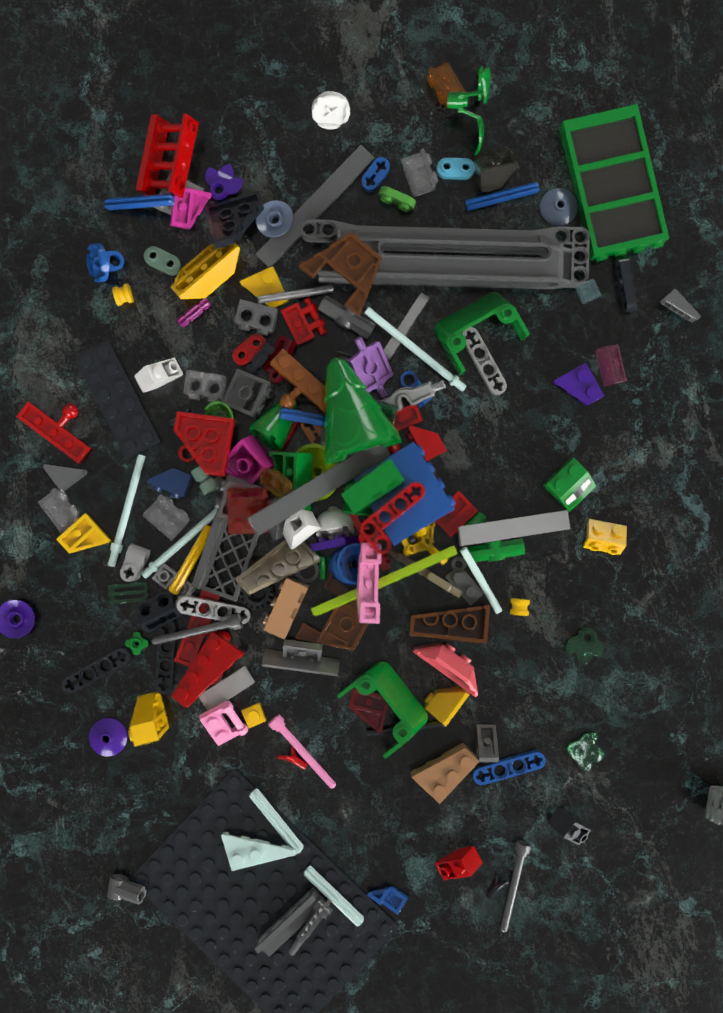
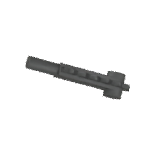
M320 899L314 906L315 913L288 949L289 954L295 955L322 918L326 919L332 913L333 909L329 907L331 904L330 900L325 903Z

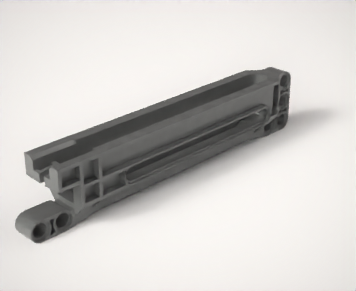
M314 219L305 220L300 225L301 237L306 242L330 243L334 240H340L351 232L382 257L373 284L557 289L580 287L589 276L590 235L588 230L583 227L557 226L533 231L357 226L334 220ZM306 228L314 229L312 234L304 233ZM326 228H331L334 232L331 235H326L323 231ZM555 235H561L564 241H558ZM575 235L581 236L583 242H578L575 239ZM383 251L537 255L541 258L383 253ZM574 254H579L582 257V261H577ZM325 264L318 272L319 283L351 284L328 264ZM574 273L580 274L582 280H576L574 278Z

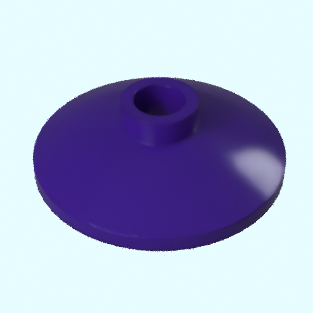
M10 600L0 606V632L4 636L20 638L31 631L34 626L35 616L32 608L26 602ZM16 615L20 616L19 622L15 620Z
M103 718L97 721L89 733V742L92 749L102 756H114L120 753L128 739L125 726L114 718ZM105 735L110 738L109 742L104 740Z

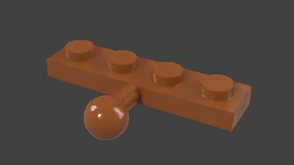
M282 349L270 362V365L290 382L295 389L290 394H285L280 398L281 407L292 409L295 405V399L302 393L325 414V386L289 353Z

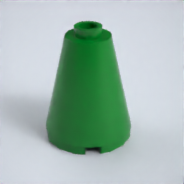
M296 400L295 405L292 409L298 410L299 407L297 406L298 402ZM280 401L249 428L255 438L259 435L262 439L260 442L276 451H281L284 447L294 422L280 418V410L282 408Z

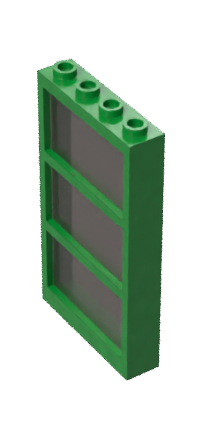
M638 104L563 121L559 131L578 204L581 224L583 228L588 230L590 235V260L596 259L599 262L608 259V256L612 255L621 257L629 251L639 253L647 247L652 246V249L664 246V243L669 239Z

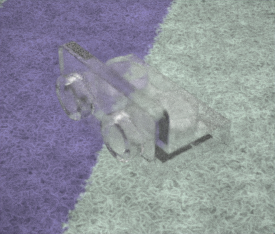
M424 148L420 149L418 154L401 159L413 197L435 190L438 178L436 172L431 170V158L429 153H425Z
M53 488L50 490L51 493L38 503L60 533H63L80 518V512L74 505H70L67 501L68 496L63 490Z

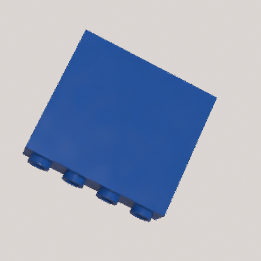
M414 442L353 478L356 483L359 482L363 475L368 472L371 473L378 465L391 459L404 478L405 483L370 506L374 513L410 484L418 482L424 486L425 494L423 498L384 529L394 546L455 510L453 506L456 503L452 496L445 494L443 490L445 488L444 483L440 477L436 479L433 474L435 471L430 461L426 463L423 458L425 453L420 445L416 446ZM411 488L413 491H412V493L407 497L408 500H409V502H410V504L412 503V502L410 501V498H411V497H413L414 495H417V496L419 497V495H418V493L420 492L419 489H416V490H415V489ZM403 500L395 501L394 504L397 509L402 510L405 508ZM382 512L379 514V519L382 522H388L390 515L387 512Z

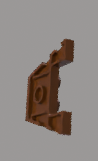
M351 232L331 244L324 251L315 254L311 259L302 262L299 268L312 279L325 264L333 268L357 288L345 303V306L359 317L382 257Z
M330 574L323 587L337 596L350 592L344 584L335 580L332 574ZM357 599L335 608L321 632L303 623L295 638L354 651L369 623H359Z

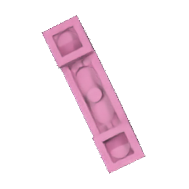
M361 543L357 576L359 623L379 624L378 575L381 555L374 552L368 543ZM376 544L377 549L381 551V544Z

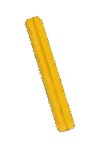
M205 525L168 589L171 593L179 594L204 550L211 526Z

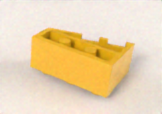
M157 691L137 697L128 731L129 738L134 742V746L158 741L169 728L162 697Z

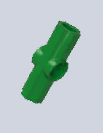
M522 538L506 541L497 540L467 547L475 562L498 561L506 557L525 554Z

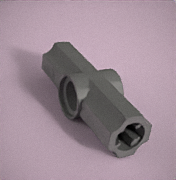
M327 295L323 298L318 308V311L335 320L339 326L346 330H352L365 339L370 337L376 324L366 318L358 317L345 305L340 304Z

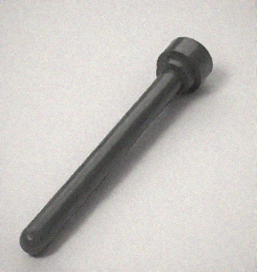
M237 613L231 615L225 621L153 637L151 642L156 645L225 628L238 630L243 628L241 615Z
M517 840L515 845L517 858L500 930L502 932H507L524 858L527 857V854H530L531 844L521 840Z

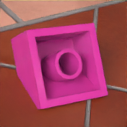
M251 435L241 439L230 451L226 473L228 476L244 479L246 483L255 485L274 468L273 459L269 457V453Z

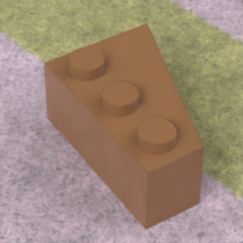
M290 576L283 579L278 588L281 590L278 597H274L271 604L273 610L271 614L267 613L263 624L266 625L264 631L285 640L310 585Z
M462 743L443 753L438 758L426 762L425 765L413 769L410 773L411 777L440 804L479 763V759Z

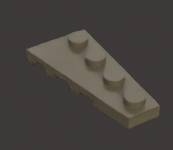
M285 539L236 578V582L250 595L320 562V557L314 551L312 552V549L304 541L292 550Z

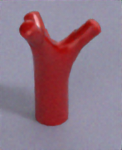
M290 747L291 756H277V759L289 761L303 770L308 765V763L296 755L294 747Z

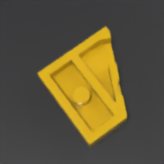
M273 266L240 281L241 286L250 291L256 298L257 296L285 292ZM289 300L268 302L265 305L278 308L289 303Z
M87 513L82 515L57 538V541L68 553L112 541Z

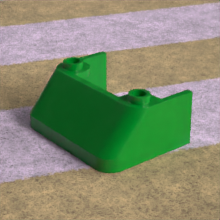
M497 292L485 295L439 321L435 326V335L458 376L463 375L466 371L457 356V353L462 351L466 345V339L462 332L484 319L496 314L500 322L512 324L521 341L530 335L516 308Z
M385 661L377 662L337 695L340 699L353 687H356L363 695H369L377 689L401 720L393 728V736L396 742L384 750L383 756L385 759L410 740L428 720L426 710L391 665Z

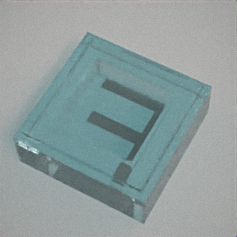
M594 278L575 288L582 304H586L601 296Z

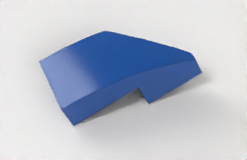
M394 886L370 891L367 895L376 903L385 905L397 915L409 898Z

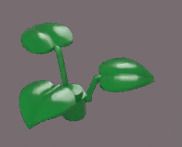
M483 66L476 70L479 75V86L475 91L466 93L448 92L447 101L448 108L458 109V113H464L477 119L479 145L474 155L479 153L483 143V119L481 116L465 110L464 107L468 106V97L478 95V101H481L484 94V104L487 103L491 72L490 68L484 70Z

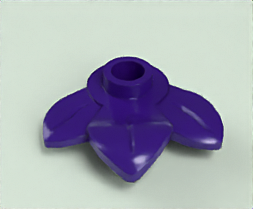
M230 164L223 166L218 172L210 167L206 172L205 179L210 186L209 192L212 193V198L215 200H223L229 194H236L243 186V179L234 178V171ZM219 188L223 190L220 194L216 193V190Z

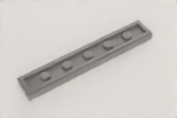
M568 510L459 526L457 527L459 545L465 546L570 529Z

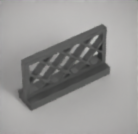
M216 513L191 587L208 591L235 602L238 600L242 587L237 584V577L234 578L230 568L239 564L242 569L241 574L249 568L259 538L255 533L252 539L246 540L243 531L249 528L253 529L251 524L219 517ZM229 521L235 523L238 531L231 535L227 531ZM240 533L244 543L235 547L231 537ZM228 539L232 549L223 553L220 547L221 543ZM246 546L248 550L247 557L240 559L237 549ZM234 552L237 562L228 565L225 556ZM222 558L225 568L217 571L214 566L215 561ZM227 570L231 580L223 584L218 574ZM215 576L220 586L214 589L207 587L209 579ZM232 582L236 588L233 596L227 594L224 586Z

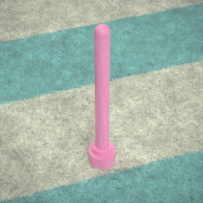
M280 714L276 715L268 723L270 728L277 732L279 731L329 788H334L336 786L335 781L285 727L283 717Z

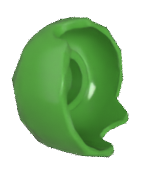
M221 401L211 402L205 407V415L233 419V411L229 405Z

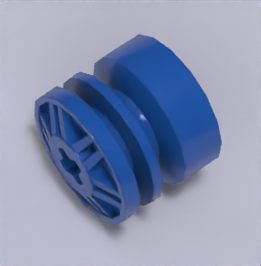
M360 543L343 546L337 549L331 556L329 562L330 572L333 578L341 584L357 585ZM352 561L351 565L353 568L349 569L350 565L347 563Z

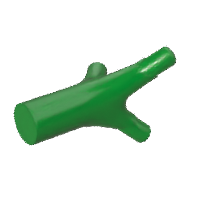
M314 551L320 557L319 579H327V565L331 555L325 560L324 555L321 556L319 551Z

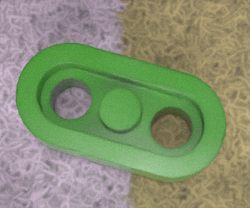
M381 186L378 193L382 202L386 204L393 203L405 212L413 210L416 204L415 199L387 186Z

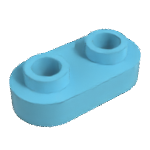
M443 158L438 162L436 170L438 176L442 179L467 180L473 176L475 164L467 158ZM449 165L450 169L446 170L443 166ZM466 165L469 169L464 170L462 166Z

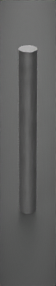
M333 285L262 295L257 296L258 303L262 304L333 293L334 289Z

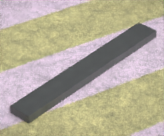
M360 145L293 214L291 228L279 237H271L255 255L268 268L272 267L301 237V223L308 219L317 220L375 158Z
M382 445L359 451L247 519L256 535L259 536L388 458L391 454L387 447L383 448Z

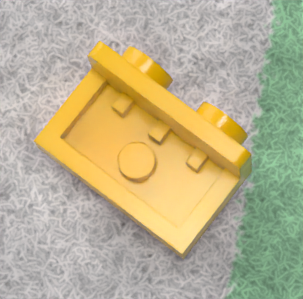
M589 519L583 547L592 551H603L612 555H620L626 547L627 526Z

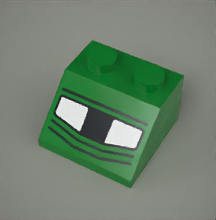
M571 458L542 486L570 512L596 487V484L588 471L575 458Z

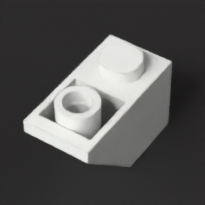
M171 358L143 367L134 377L144 393L181 377L183 372L176 359Z
M300 510L285 520L282 534L290 549L293 550L321 527L313 512Z

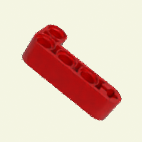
M414 482L361 524L360 534L377 554H385L391 547V542L383 530L423 498L425 488L421 483ZM411 488H413V489H415V490H416V489H419V490H420V492L418 493L419 497H418L417 495H414L413 497H411V498H410V501H411L412 503L410 504V502H409V500H408L407 497H408V496L412 493V491H413ZM403 500L405 508L402 510L397 509L394 504L395 501ZM387 512L390 515V520L382 522L379 519V514ZM367 524L372 525L375 529L371 535H367L363 531V527ZM384 540L387 543L386 550H378L376 542Z

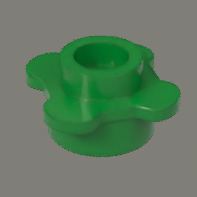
M140 632L133 633V637L125 642L126 647H129L134 655H139L141 650L149 644L141 636Z

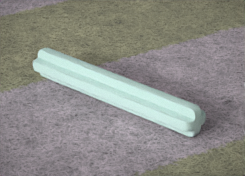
M258 789L253 790L249 797L291 848L296 849V854L300 853L303 850V844Z
M309 866L304 871V876L356 926L361 925L364 917L312 866Z

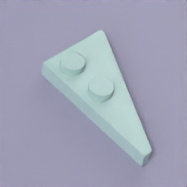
M223 832L221 835L232 871L294 856L297 853L296 849L286 845H272L264 840L229 835V832Z

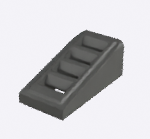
M673 289L659 301L662 305L691 323L701 317L677 289Z

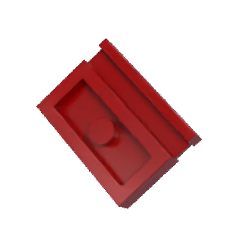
M457 491L452 496L456 503L453 506L455 510L435 521L450 537L457 532V527L463 526L478 511L460 491Z

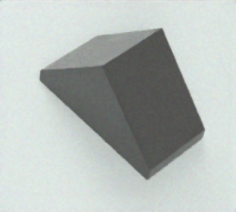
M46 464L43 467L59 490H67L87 475V470Z

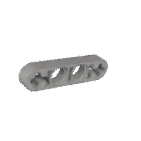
M423 293L419 295L397 329L404 336H406L429 300V297ZM393 336L383 350L388 360L391 359L401 343Z
M470 327L462 332L464 337L467 336V332L473 333L475 335L473 337L474 343L479 341L480 344H476L471 349L470 346L473 343L470 339H467L465 348L489 391L493 395H501L507 388L506 381L479 332L475 328ZM476 348L483 349L484 357H475L474 350ZM487 364L491 365L494 369L491 375H487L483 371V367ZM496 374L498 377L495 378V381L498 384H502V386L500 387L501 391H499L498 389H493V386L495 385L493 380H491L490 382L488 381V379L492 378Z
M189 595L179 596L175 604L180 613L225 621L233 615L232 608H234V613H241V610H243L245 617H241L243 624L247 623L250 619L249 610L242 605ZM187 600L189 604L194 605V601H197L194 607L195 611L190 606H186L183 609L180 603H184ZM202 603L209 605V609L205 613L199 612V606ZM222 606L228 609L225 616H219L217 613L218 609Z

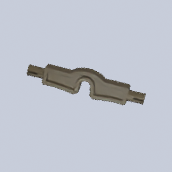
M391 547L387 552L388 555L406 566L415 563ZM426 568L417 572L458 598L463 593V591Z

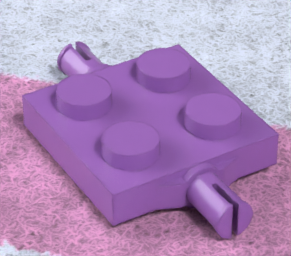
M358 337L354 340L358 351L346 361L366 385L368 392L376 389L379 397L384 398L387 396L383 384L394 375L379 341H374L370 345L365 346L362 337Z

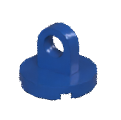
M91 243L87 248L90 250V254L86 256L87 267L90 275L95 277V282H106L109 272L117 271L124 265V258L121 253L105 251L100 243ZM111 256L117 259V266H113L110 263Z

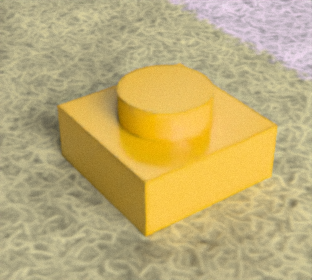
M260 702L241 710L248 728L267 721Z

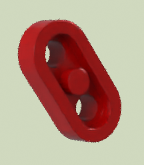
M260 334L251 335L233 351L232 357L234 362L239 366H247L251 363V360L260 350H263V346L267 343L265 338ZM256 340L260 341V345L257 347L253 345ZM245 353V357L240 359L239 354Z

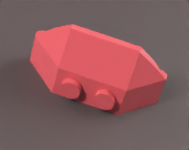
M439 642L413 647L412 651L477 697V684L474 667L470 664L471 659L464 654L461 656L456 654V649L449 643L444 645Z

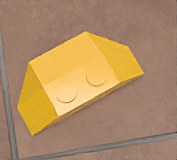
M234 243L215 249L214 244H210L179 271L175 282L171 285L172 290L180 299L206 298L234 274L240 251L239 246Z

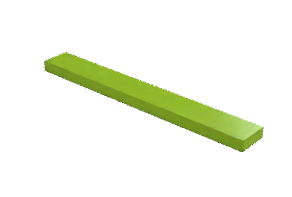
M451 546L379 578L378 589L457 555L455 546ZM357 589L312 608L313 615L319 616L357 599Z

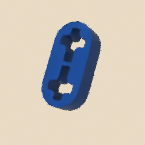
M377 158L362 177V188L368 193L374 192L388 175L390 164L386 158ZM382 164H384V165H385V166H384V169H385V170L381 169V170L379 171V173L377 174V173H376L377 170H378V166H377V165H380V166H381ZM374 176V177H375L374 180H373L374 186H373V185H369V187H368L366 180L370 181V180L372 179V177Z

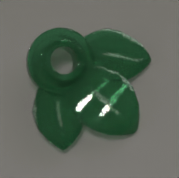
M583 628L578 633V636L569 639L566 645V653H576L577 660L584 666L592 659L593 655L603 657L604 645L597 639L595 630ZM585 634H590L589 640L584 639Z
M595 733L584 734L579 741L572 742L569 745V755L572 759L576 760V764L581 770L590 771L591 762H599L604 757L603 750L596 746L598 735Z

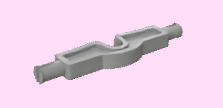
M442 380L435 384L427 382L414 388L403 387L393 392L390 397L377 401V403L381 407L382 412L388 414L400 411L403 408L402 397H405L410 405H416L425 399L433 397L436 391L446 388Z

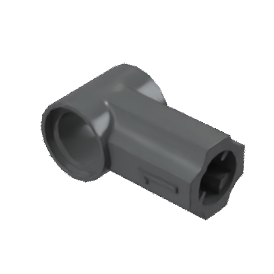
M113 874L109 879L107 898L112 900L123 899L139 905L145 898L147 890L145 886L127 881V877L124 875Z

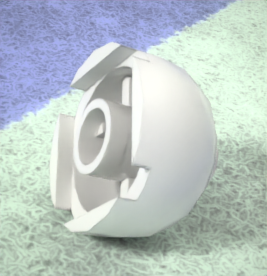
M337 506L328 507L317 518V522L321 527L316 531L318 538H323L324 535L332 540L334 535L345 534L346 537H349V532L354 534L352 518L349 514L343 513V510Z

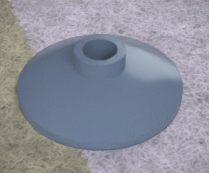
M552 189L541 199V216L550 225H567L577 214V200L566 189ZM558 202H561L563 204L562 208H559L557 206Z
M278 200L269 201L264 204L263 211L256 218L257 228L265 236L279 237L291 228L293 212L285 202Z

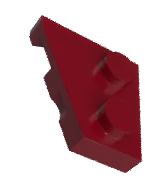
M353 688L348 707L379 734H382L389 704L380 694L371 693L363 695L356 688Z

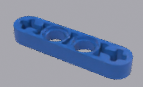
M532 750L500 759L498 762L479 765L473 769L472 777L477 784L485 785L541 769L546 761L540 751ZM535 755H537L538 758H541L538 760V764H535L534 761L528 762V764L530 765L529 767H527V763L524 759L527 757L528 761L534 760ZM516 760L523 762V766L519 770L513 768V763ZM498 765H502L505 768L504 773L501 775L494 773V769ZM488 768H490L493 777H490L489 774H486L482 780L476 777L479 775V771H482L483 774L489 773Z

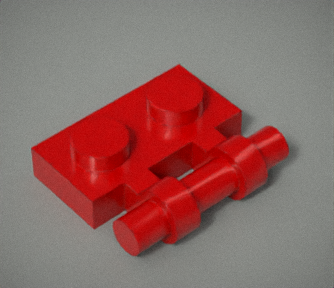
M311 298L304 300L306 307L303 309L300 308L297 302L281 310L297 346L314 339L315 336L312 331L315 329L318 330L320 335L327 332L323 319H320L316 311L318 308L315 303L313 304ZM310 314L313 323L308 324L305 315Z

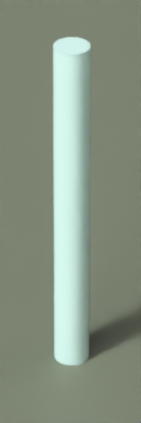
M467 547L462 548L460 552L496 614L502 612V608Z

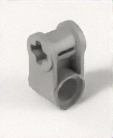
M130 544L120 570V576L123 580L130 582L140 579L144 566L149 559L150 550ZM128 570H132L134 576H130Z

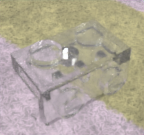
M161 494L143 513V517L171 541L189 522L186 512L182 509H177L171 499Z

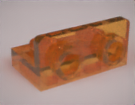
M448 61L435 69L433 67L429 68L427 81L432 88H435L439 102L441 104L444 103L446 108H448V92L466 93Z

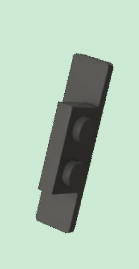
M285 639L283 651L264 650L262 666L338 676L340 659L323 657V644Z

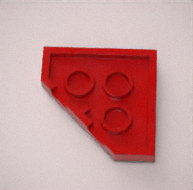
M177 411L174 431L205 474L225 477L235 420L232 418Z

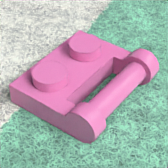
M225 701L199 715L200 721L218 746L238 735H245L249 730L247 725L241 722L233 710V705L230 701ZM222 713H227L235 727H230Z

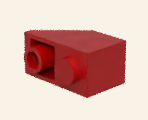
M414 426L408 427L406 435L411 443L414 442L416 446L420 445L425 453L423 458L426 462L447 451L438 433Z
M474 846L457 849L436 861L435 865L443 880L471 877L483 862Z

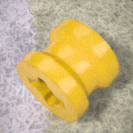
M128 283L123 284L122 287H112L113 296L118 306H121L124 302H134Z
M511 598L512 609H510V614L529 616L527 608L530 600Z

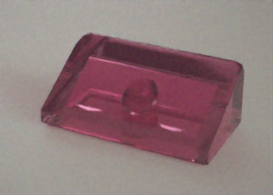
M619 345L605 346L597 349L596 356L603 385L610 386L626 382L627 379Z

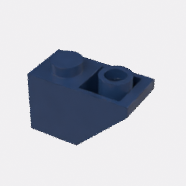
M172 468L148 479L147 483L152 485L151 489L162 492L164 489L169 491V496L180 499V496H187L194 477Z

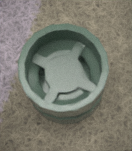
M200 466L191 471L195 481L200 482L199 487L204 496L218 490L221 481L224 480L221 476L205 474Z

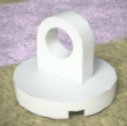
M325 91L313 101L312 117L320 127L336 129L348 121L350 106L346 97L342 94Z

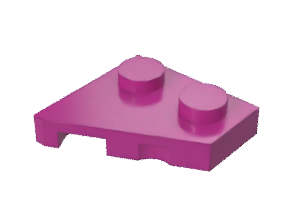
M185 188L183 198L174 195L175 204L172 205L170 226L190 229L207 201L211 198L212 193Z

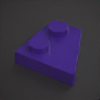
M587 363L553 381L556 386H560L567 391L566 393L576 397L585 406L604 397Z
M345 534L334 535L333 540H329V537L317 539L318 543L311 544L312 552L360 542L358 536L346 537Z

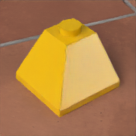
M461 686L437 689L427 695L424 700V706L444 726H447L467 699L469 693Z

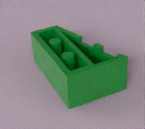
M268 451L269 457H272L274 463L272 472L277 478L278 486L276 491L278 499L312 480L313 453ZM311 504L302 510L311 511Z
M391 459L378 465L371 473L368 472L363 475L355 485L352 483L343 489L344 493L341 495L354 515H358L403 485L405 481Z

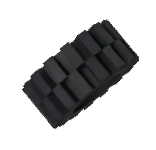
M274 584L264 588L265 593L261 599L252 598L251 595L241 588L239 596L242 599V603L253 610L267 607L275 596Z

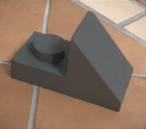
M476 725V753L478 754L479 762L499 761L496 725Z

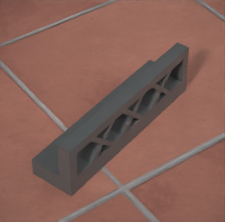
M312 887L256 940V952L259 954L263 950L268 956H271L312 917L316 911L314 909L316 903L320 899L326 903V900Z

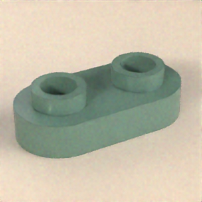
M155 246L145 250L144 259L149 266L170 276L178 274L181 270V262L176 256ZM152 253H156V257L154 259L150 258ZM169 262H174L172 267L167 266Z

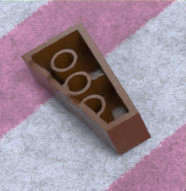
M490 605L410 616L408 636L487 644Z

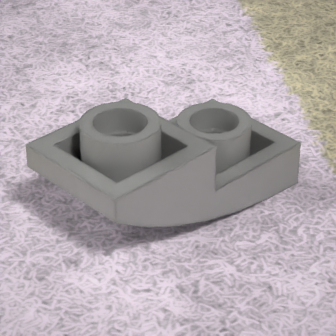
M163 563L152 579L168 590L178 572ZM186 580L179 594L175 596H191L196 588L191 587L192 583Z

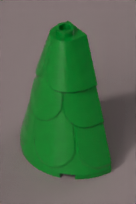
M341 358L330 360V364L326 368L324 402L326 403L324 425L326 428L324 453L326 464L345 460L348 454L378 445L386 448L402 443L399 432L382 412L381 407L366 390V385L346 360H341Z

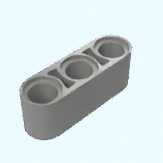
M243 666L223 678L219 683L206 689L199 699L208 711L248 688L255 681L247 668Z

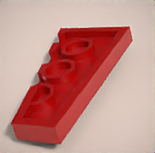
M212 631L171 697L185 708L189 707L212 683L219 679V676L225 670H228L245 653L221 635Z

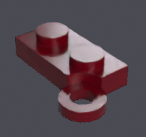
M279 335L274 345L276 350L272 355H269L262 368L270 373L269 379L273 383H279L283 376L270 365V362L282 349L291 355L297 345L293 340Z

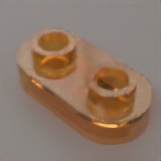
M265 468L261 471L260 482L262 486L275 496L283 497L292 492L291 481L276 469Z

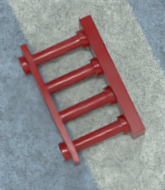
M183 114L181 124H170L158 115H151L136 185L138 192L146 196L155 195L156 188L168 189L169 192L183 198L198 130V121L188 114ZM180 132L178 143H166L167 133ZM176 151L174 162H162L163 152ZM160 170H172L170 180H158Z

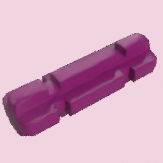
M207 298L200 299L199 303L189 308L184 316L181 315L177 318V322L181 327H186L190 320L192 322L203 313L202 310H206L211 306Z

